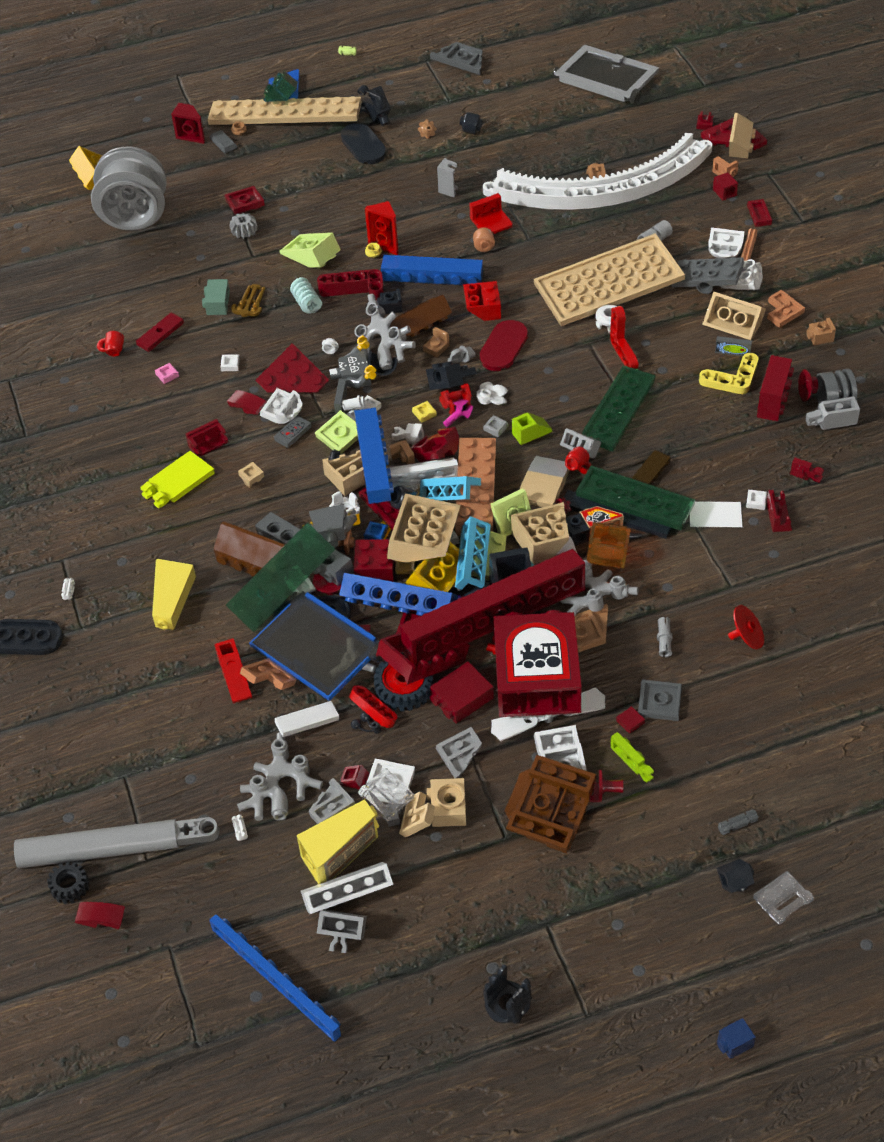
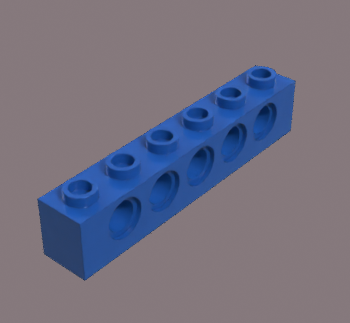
M344 573L339 594L345 597L347 602L356 603L357 600L363 601V605L374 607V604H381L380 608L392 610V607L399 608V612L408 614L412 610L417 611L416 615L419 616L456 601L458 595L449 592ZM364 586L365 592L360 595V589ZM382 589L383 595L378 599L377 593ZM398 593H400L401 598L398 602H396L395 596ZM418 596L419 602L413 605V599ZM437 600V606L432 609V601Z

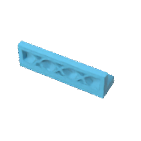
M463 476L421 479L420 497L439 501L470 500V486H481V478ZM462 487H464L463 495L460 493ZM428 488L430 490V493L426 497V492ZM440 488L441 493L438 496L437 490ZM450 488L453 489L451 494L448 493Z
M471 516L462 525L455 582V587L461 590L468 583L483 588L485 585L491 524ZM476 526L484 528V533L480 534ZM477 540L483 546L480 550L475 545V541ZM476 555L481 561L479 565L473 560V557ZM475 571L479 576V580L472 578L471 572Z

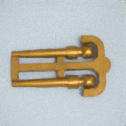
M257 284L249 285L238 306L236 304L232 305V312L242 317L259 315L262 311V307L259 306L265 287ZM250 289H253L249 299H247ZM257 289L261 290L257 299L253 300Z

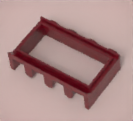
M401 632L380 639L376 656H381L405 677L407 684L463 664L469 644H464L456 649H450L445 658L436 654L433 657L432 663L422 659L418 667L414 669L415 665L400 653L402 652Z

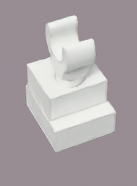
M408 423L406 430L394 427L396 434L392 433L393 440L398 441L406 438L407 443L412 444V446L424 437L422 424Z

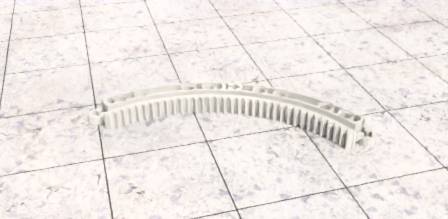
M685 133V136H682V140H678L675 146H671V149H667V152H663V155H659V158L654 157V161L649 160V163L639 164V168L634 166V170L628 168V172L623 170V173L618 171L617 175L611 173V176L605 174V177L599 175V178L593 176V179L587 177L586 180L580 178V180L574 178L573 181L570 178L567 181L564 178L560 181L558 178L546 180L545 177L539 179V176L533 178V175L528 178L527 174L521 176V173L515 175V172L510 173V170L504 172V168L497 171V177L494 182L490 181L483 184V194L488 197L499 193L503 202L544 209L572 210L616 205L653 194L684 178L710 155L712 143L709 140H694L692 133Z

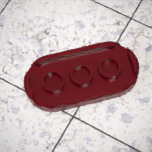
M506 320L494 327L480 351V362L484 368L491 371H501V369H507L514 363L528 336L527 328L523 323L516 320Z

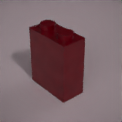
M466 662L430 686V699L435 706H439L448 719L451 718L456 724L494 698V687L469 662Z

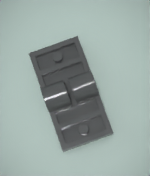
M743 257L679 260L678 265L685 274V280L671 286H696L700 293L709 294L714 286L737 285L744 266Z

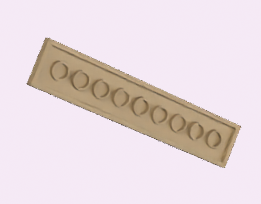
M354 96L213 101L207 121L209 125H227L237 121H241L244 124L357 121L362 100L361 97Z

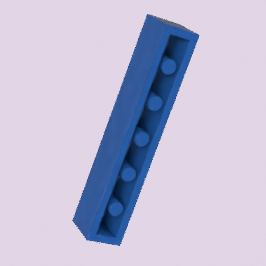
M384 255L381 272L383 281L451 285L482 283L483 260Z
M376 408L354 410L368 502L371 504L391 501L390 493H394L393 483L388 480L391 479L390 468H386L389 465L388 454L384 455V452H387L386 442L381 440L384 439L383 428H379L382 425L381 414L377 415Z

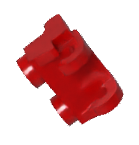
M468 383L460 385L461 388L449 393L446 390L441 392V396H439L440 403L444 409L450 408V415L455 412L454 406L456 405L454 403L457 401L468 400L467 405H465L466 408L471 405L470 397L472 395Z

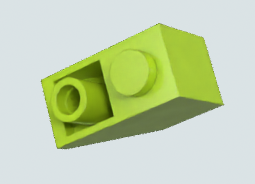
M528 412L512 419V434L520 445L552 432V428L544 418Z

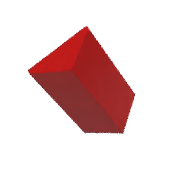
M386 201L366 206L365 216L368 244L377 243L382 251L398 255L396 215L390 202Z

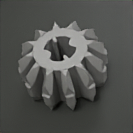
M243 212L242 214H237L230 221L231 232L237 238H250L251 235H255L258 228L255 217L251 216L250 213L244 214Z

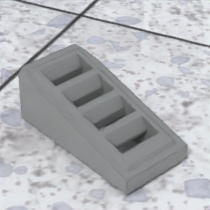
M566 428L560 445L572 450L575 448L579 438L576 447L585 448L589 453V458H595L601 442ZM571 435H573V438H572L571 443L568 444V443H569V440H570V438H571Z

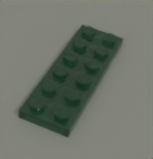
M623 365L581 434L600 441L601 448L613 452L654 384L656 375Z
M592 465L576 490V496L680 531L695 505V499Z
M307 522L226 606L254 633L335 551V548Z

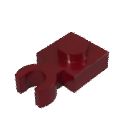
M795 457L792 461L790 475L807 481L810 477L813 481L820 483L823 478L824 469L820 467L814 468L812 463Z

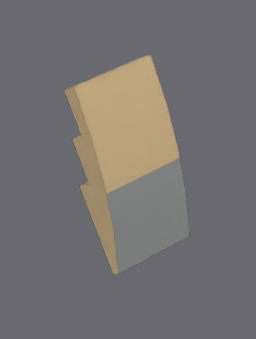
M539 456L534 458L520 489L526 490L530 505L546 507L555 504V500L559 498L560 492L563 491L569 473L565 461Z

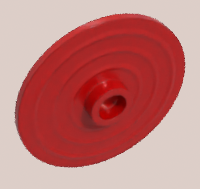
M737 606L733 613L737 629L728 633L729 638L733 640L741 636L744 642L751 648H762L764 645V634L758 619L746 606Z

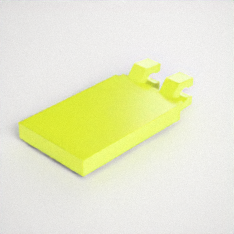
M189 451L150 478L149 482L140 487L143 491L142 496L146 499L153 497L155 500L154 505L157 508H161L169 501L176 502L215 474L213 467Z

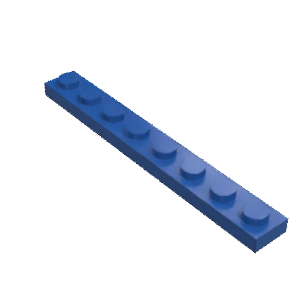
M214 915L210 919L212 930L334 1042L341 1036L338 1020L334 1016H328L324 1013V1008L317 1001L312 1002L302 987L297 988L292 984L293 981L286 973L281 974L277 970L276 964L271 959L266 960L257 946L249 945L246 937L241 932L236 933L227 919H221L218 915Z

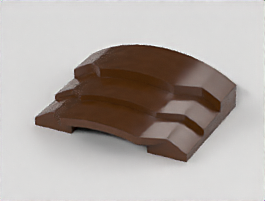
M536 754L531 768L519 774L514 790L504 810L509 819L506 830L526 836L528 839L546 844L549 848L567 854L587 810L595 786L596 774Z

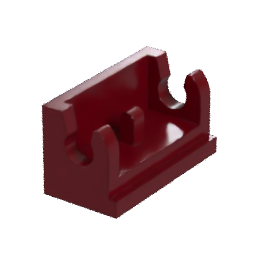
M218 419L186 433L187 444L198 457L229 443L224 434L226 431Z
M768 490L766 504L772 531H792L784 491L780 492V496L774 497V490Z

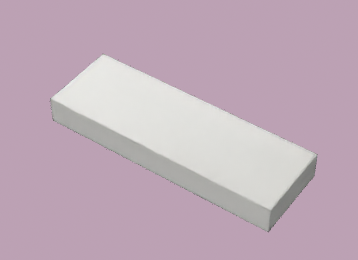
M329 701L276 717L275 724L282 737H286L339 720V714L332 702Z

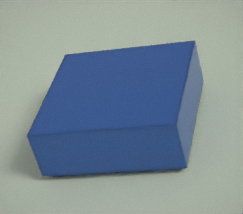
M370 521L364 533V539H384L388 531V525Z

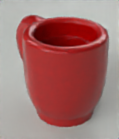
M118 331L107 332L106 337L98 341L97 349L101 352H106L109 356H119L124 345V335Z
M578 446L568 453L565 465L569 470H579L585 475H592L594 472L592 464L588 462L590 456L585 448Z

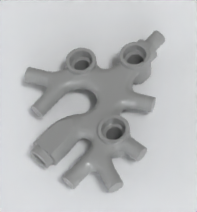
M369 294L366 313L371 316V323L368 326L358 325L355 328V335L358 338L362 335L365 336L368 342L373 339L375 334L381 335L382 340L378 347L377 357L382 370H388L392 368L393 364L390 353L392 345L395 346L398 362L402 363L405 361L403 350L415 348L416 343L415 341H405L406 334L411 332L409 326L401 329L395 326L390 328L391 322L397 315L392 311L386 318H383L385 316L384 308L379 306L374 294ZM370 346L367 349H362L365 351L366 359L368 358Z
M587 559L583 560L585 562V587L590 590L586 596H570L561 600V603L572 604L573 606L568 612H574V615L585 607H588L593 612H597L604 607L602 596L611 594L614 599H623L628 597L629 594L638 595L639 588L629 587V584H626L621 576H614L610 583H608L607 580L613 575L612 571L608 569L601 576L593 577L592 561Z
M280 732L277 733V739L271 744L274 758L272 763L265 765L256 762L253 769L264 773L266 778L261 775H255L250 780V784L240 785V793H252L253 796L237 804L238 809L241 812L248 808H255V820L257 821L263 820V800L266 797L272 799L271 814L273 818L279 821L286 819L288 815V798L278 785L281 778L289 776L296 780L298 801L305 800L306 787L310 786L321 789L323 786V781L308 776L310 769L308 759L305 756L296 755L292 759V763L287 761L289 757L288 745L285 737H282Z

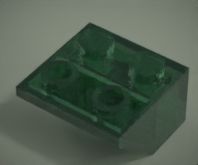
M284 70L282 73L278 72L274 77L273 84L269 83L264 89L263 101H287L297 89L298 82Z

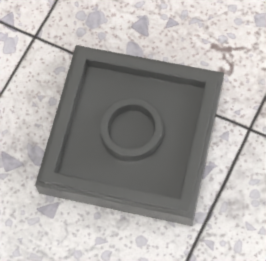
M642 680L638 713L645 718L678 721L682 684Z

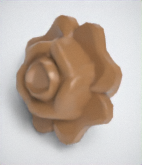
M426 119L424 122L419 123L418 131L421 137L425 136L428 139L430 136L435 135L434 131L437 128L434 126L433 121L429 122Z

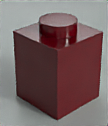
M728 172L714 177L713 191L723 201L737 196L738 182Z

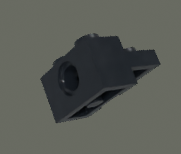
M452 361L432 364V368L426 369L430 390L463 385L462 377L477 374L475 367L468 368V365L460 366V363L452 364Z

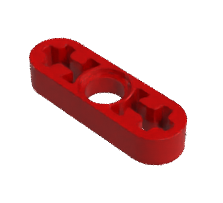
M359 685L352 688L349 697L356 705L381 726L386 728L394 726L397 719V714L367 688Z

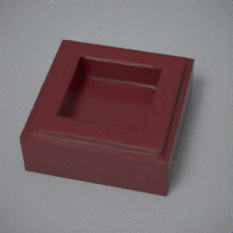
M631 706L616 717V722L630 734L645 723V719Z

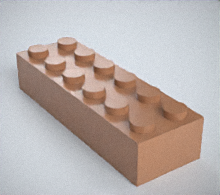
M459 438L457 477L481 478V486H470V500H456V504L461 506L455 523V532L457 536H461L462 525L470 516L491 524L490 531L493 532L494 516L490 504L495 502L496 438ZM462 487V488L460 489V493H461L462 495H463V489H464V487Z

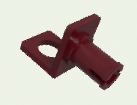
M599 770L598 783L595 782L594 794L589 802H602V794L604 792L623 793V779L604 780L602 778V770Z

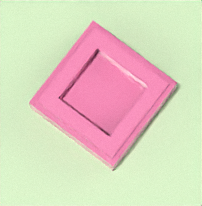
M170 363L155 370V374L164 384L179 377L177 370Z

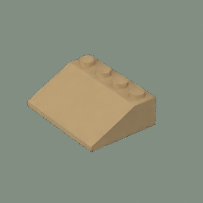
M405 494L389 540L387 559L412 562L446 556L461 505Z

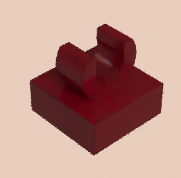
M703 111L700 112L696 129L706 130L713 126L714 116H712L711 112H709V115H703Z

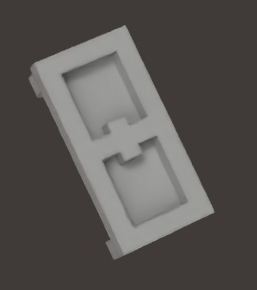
M444 158L437 167L438 192L455 197V190H458V186L455 185L454 181L455 169L450 168V166L457 167V163Z

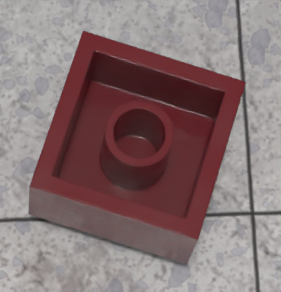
M390 539L355 540L354 575L394 582L395 560L387 559Z

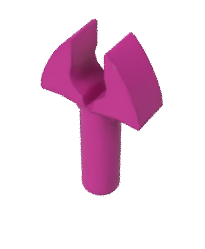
M460 400L454 403L456 411L443 422L445 427H449L460 416H464L467 419L470 417L473 409L472 405H469L466 410H462L463 405L468 400Z

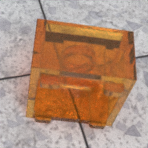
M593 522L586 561L593 564L624 568L631 528Z

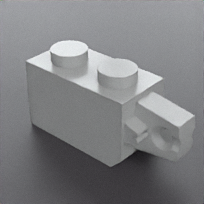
M854 396L823 401L819 404L818 410L806 414V423L808 426L820 425L822 430L856 425L860 408Z

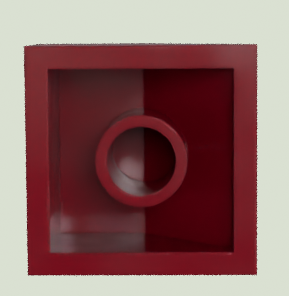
M178 103L171 113L176 139L204 144L205 138L201 116L193 105Z

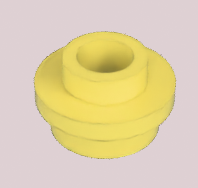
M370 243L365 249V254L371 258H376L382 253L381 247L377 243Z

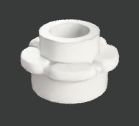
M327 338L322 342V349L327 354H333L339 347L338 343L332 338Z

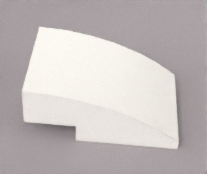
M576 725L535 732L534 740L538 755L587 771Z

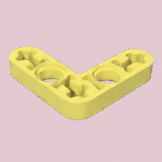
M754 353L744 354L737 375L709 369L700 372L699 383L709 388L746 394L750 390L758 366V356ZM742 372H749L750 375H743ZM727 380L729 383L723 384L720 381Z

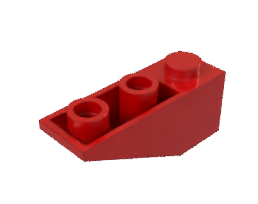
M234 639L214 644L232 702L237 703L252 698L247 679L240 674L243 666Z

